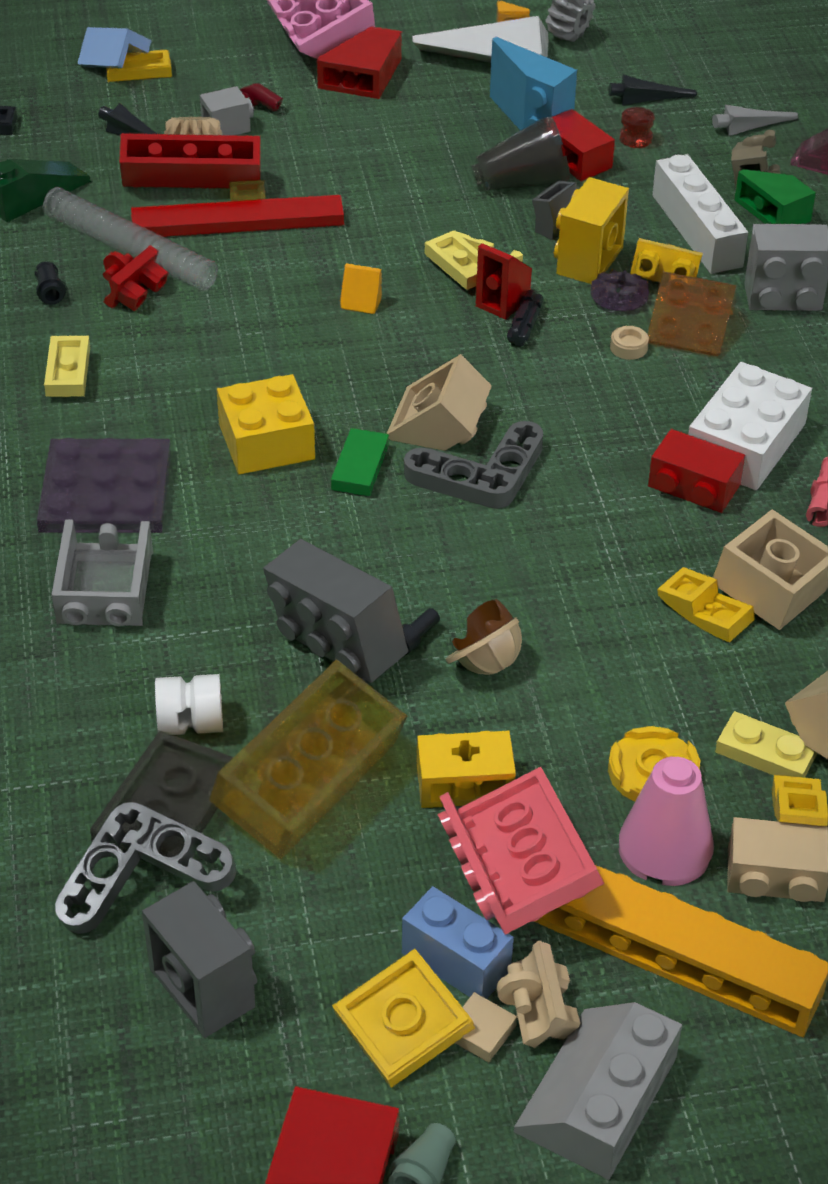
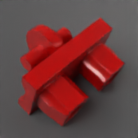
M150 245L134 259L129 253L125 255L115 251L109 253L104 258L103 265L106 271L103 272V277L109 281L111 293L104 298V303L113 308L121 302L135 311L146 300L148 293L140 284L143 283L154 292L159 291L165 285L169 274L168 271L156 263L159 251Z

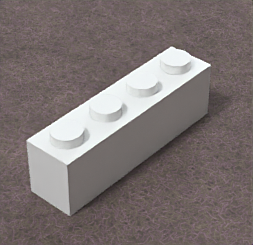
M688 154L674 155L671 158L656 160L652 196L692 250L703 253L701 262L709 273L713 274L742 268L748 231Z

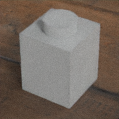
M237 86L200 94L201 117H211L220 121L222 135H238L251 132L250 118L254 116L252 102L249 98H245Z

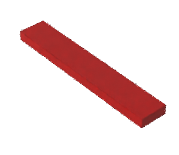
M341 195L131 207L133 238L344 225Z

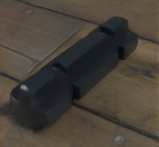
M531 289L521 299L520 307H518L511 323V328H509L507 333L508 341L515 343L516 347L524 346L525 341L530 337L531 329H533L540 312L539 308L542 307L544 302L542 294H536L535 290Z

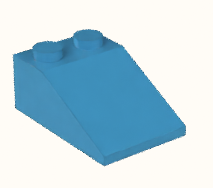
M494 37L492 39L490 98L523 134L539 140L541 121L574 109L577 70L499 37Z

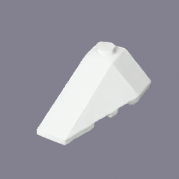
M539 16L413 36V43L419 50L490 63L492 39L494 37H499L545 57L548 54V32Z

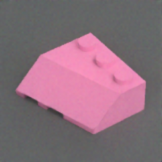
M266 0L298 50L316 59L367 28L375 27L373 3L368 0Z

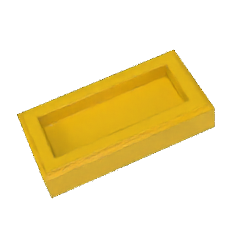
M169 50L127 53L122 68H106L107 81L172 77Z

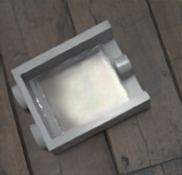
M65 520L51 595L56 624L143 625L142 616L150 560L153 554L149 521H141L138 544H119L117 528L109 523L101 525L99 543H77L74 520Z

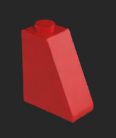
M371 26L321 55L317 59L318 89L380 99L402 60V31Z

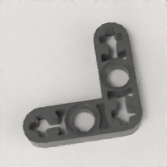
M519 421L512 424L487 465L429 448H414L405 454L404 477L409 483L418 487L489 508H504L514 500L538 459L543 446V430L538 424L530 421ZM505 461H515L518 462L520 466L506 467L501 463ZM459 474L467 476L468 479L455 481L449 477Z
M134 802L123 803L110 813L58 895L55 911L62 924L70 932L77 934L88 933L101 923L140 859L188 882L194 881L200 888L211 892L220 891L232 883L237 873L236 863L229 849L222 843L141 804ZM137 819L141 826L138 832L129 830L125 834L122 825L125 822L133 824ZM170 836L183 838L185 845L178 855L165 857L159 853V847L166 838ZM123 843L127 852L123 853V851L117 846H120V844ZM197 851L200 859L209 863H214L219 858L223 869L220 872L212 870L207 875L203 865L193 859L195 852ZM104 857L116 858L118 860V868L113 875L108 878H98L93 875L94 866L100 859ZM89 882L93 888L101 891V894H97L93 889L89 893L84 883ZM86 902L90 910L86 914L78 912L74 917L70 907L73 904L82 905Z

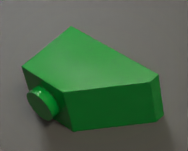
M743 169L738 171L734 201L764 224H806L811 222L816 192L793 175Z

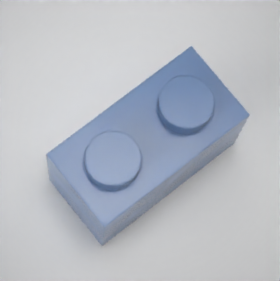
M432 886L402 918V954L406 955L413 949H416L439 978L465 995L471 997L475 992L487 999L497 988L499 980L508 974L507 967L512 964L514 937L509 933L505 935L501 928L486 921L485 918Z

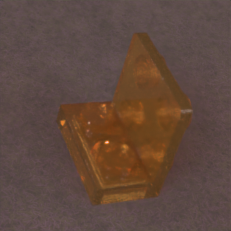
M663 271L648 330V343L719 356L729 316L733 315L736 305V285Z

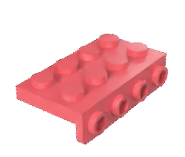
M542 767L459 809L456 808L448 792L439 796L445 811L439 813L438 817L450 838V844L462 865V871L474 892V898L486 921L496 917L505 935L529 922L540 919L546 913L574 899L585 896L589 891L604 884Z

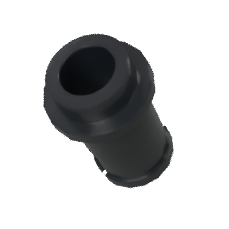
M49 261L41 262L36 266L37 271H34L38 282L36 287L37 296L46 304H57L66 294L64 282L59 279L58 269L54 263Z

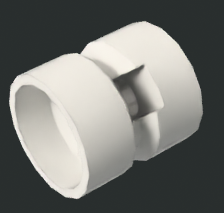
M220 674L195 675L190 683H186L181 676L155 678L156 717L159 736L185 734L188 727H193L197 733L223 732Z

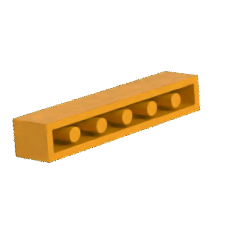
M597 865L595 866L604 882L603 885L589 891L581 898L574 899L546 913L543 917L534 921L804 1038L823 997L828 981V962L818 958L815 954L805 950H798L772 939L761 931L750 930L725 919L718 913L705 911L679 900L670 893L659 892L635 882L627 875L614 873Z

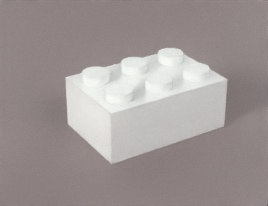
M740 362L689 426L688 435L745 454L741 485L757 491L806 424L812 388L792 379L765 371L757 366Z

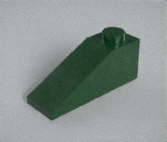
M21 159L0 162V218L7 223L91 182L90 176L66 161Z

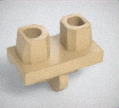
M537 941L533 945L532 952L524 959L510 964L507 967L508 974L497 983V993L500 1001L508 1005H515L523 1044L534 1048L549 1036L564 1040L580 1025L577 1009L565 1005L562 997L570 982L567 966L554 962L550 944Z

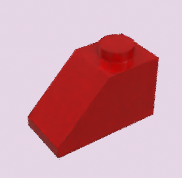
M481 243L478 246L476 307L506 320L520 307L521 299L526 295V292L531 290L532 268L512 255Z

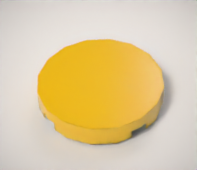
M647 726L634 728L626 732L624 738L619 740L618 743L617 740L615 741L610 751L608 773L612 785L624 797L635 802L654 766L660 760L667 757H682L692 761L699 769L701 761L695 746L689 740L686 744L683 740L679 739V733L668 728Z

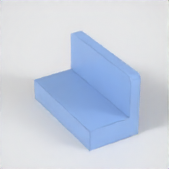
M87 27L78 64L84 67L122 68L127 52L148 53L152 40L128 28Z

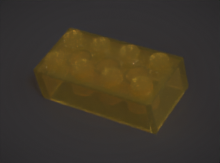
M336 659L218 772L209 801L281 860L392 748L397 741L407 715Z

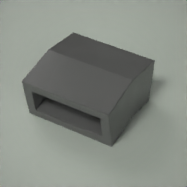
M558 181L532 200L536 216V233L550 240L559 236L560 230L556 228V219L560 209L566 208L570 203L572 195L577 189L576 182Z

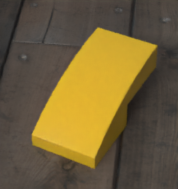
M682 567L657 589L658 596L678 614L702 630L729 643L755 620L754 606L720 594L718 592L717 579Z
M774 775L772 800L777 821L828 826L826 791H823L821 788V779Z

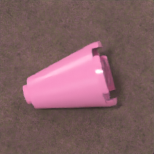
M667 757L660 760L654 766L623 823L619 834V853L626 867L637 877L647 881V876L663 880L662 885L679 886L690 883L704 874L713 855L714 841L699 768L688 759Z

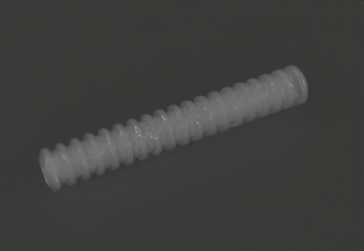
M55 187L48 192L44 199L43 210L48 217L54 218L56 221L62 222L122 253H129L133 258L137 257L148 246H153L159 251L156 263L168 271L171 277L196 287L200 291L208 290L216 280L218 266L215 261L207 259L197 252L190 251L178 243H173L171 240L130 222V220L122 218L86 199H82L80 196L73 195V193L65 191L63 188Z

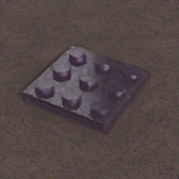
M51 439L37 515L38 532L63 533L65 520H74L76 533H99L101 525L105 523L113 524L117 528V533H139L141 521L150 522L151 533H162L171 457L170 439Z

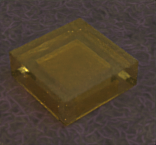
M264 181L230 182L231 201L266 199Z

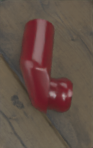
M259 83L240 88L245 98L251 100L253 107L262 104L271 111L276 112L282 104V97Z

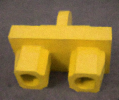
M639 238L630 275L694 290L703 253Z

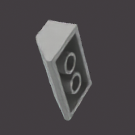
M636 1002L584 1009L579 1018V1027L566 1039L514 1126V1133L608 1180L611 1178L676 1060L682 1029L681 1023Z

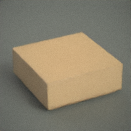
M474 992L464 1004L463 1009L473 1020L475 1029L463 1035L455 1043L489 1063L515 1029L517 1016Z

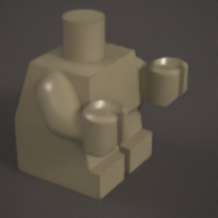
M767 130L764 134L747 137L743 142H738L733 148L731 161L735 188L738 171L743 169L781 174L780 166L777 164L771 165L768 168L767 152L763 150L765 146L772 148L776 145L774 130Z

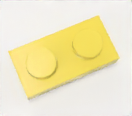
M51 336L44 382L46 397L85 396L90 354L89 336Z
M736 711L733 712L719 736L715 750L718 754L773 776L782 775L805 778L817 755V752L804 745L799 735Z

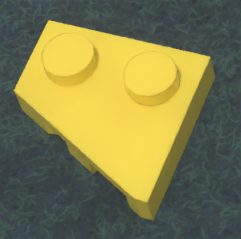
M453 230L425 242L424 254L468 290L475 287L477 282L478 246L483 243L494 248V243L482 239H473L467 234ZM513 250L510 255L523 262V254Z

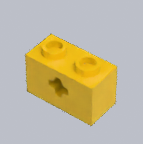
M510 731L438 733L417 736V773L421 808L444 807L439 796L447 792L455 806H465L514 781L516 771Z

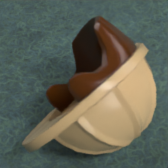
M497 599L481 604L467 617L465 638H454L452 640L457 651L445 659L447 664L458 660L468 670L485 675L498 673L513 664L521 650L522 635L517 617H513L508 609Z

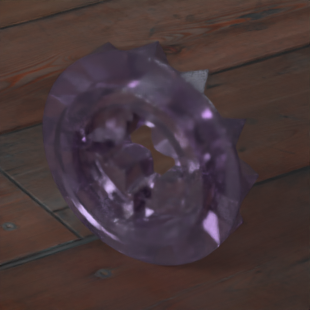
M611 269L609 274L599 273L597 279L592 281L591 296L597 304L606 309L614 311L634 310L643 306L649 298L648 281L641 279V276L636 273L629 274L627 269L623 272ZM618 288H623L622 290L620 289L619 293H617Z

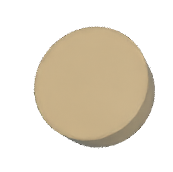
M635 326L619 327L611 335L610 349L619 358L627 360L639 359L647 353L648 334Z

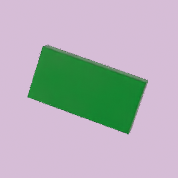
M351 428L331 477V490L370 496L389 446V434Z

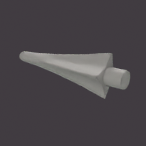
M725 105V113L715 114L712 123L714 128L725 127L728 135L732 136L754 128L796 120L798 114L796 112L765 111Z

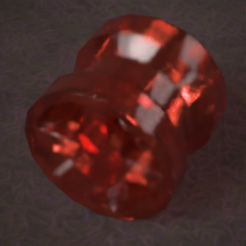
M643 107L625 109L621 116V123L624 126L620 130L619 139L621 143L631 148L649 146L652 143L653 132L650 129L654 125L655 115L653 112Z

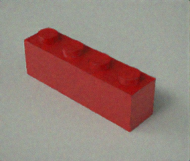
M121 133L119 163L122 187L260 189V136Z

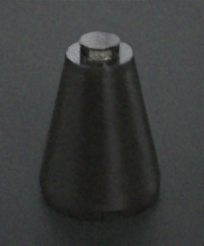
M549 116L542 117L476 156V164L471 165L476 185L482 184L485 190L546 186L553 185L558 181L569 182L567 157L562 154L560 145H563L554 119Z

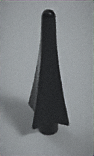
M624 74L622 75V83H610L608 89L609 96L621 97L622 106L646 101L697 96V91L694 89L658 84Z
M121 103L114 110L102 106L98 112V117L107 122L105 132L121 135V133L158 134L135 117Z

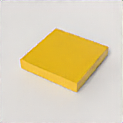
M413 949L332 1005L337 1017L390 1088L460 1040L463 1035L475 1029L471 1017L416 949Z

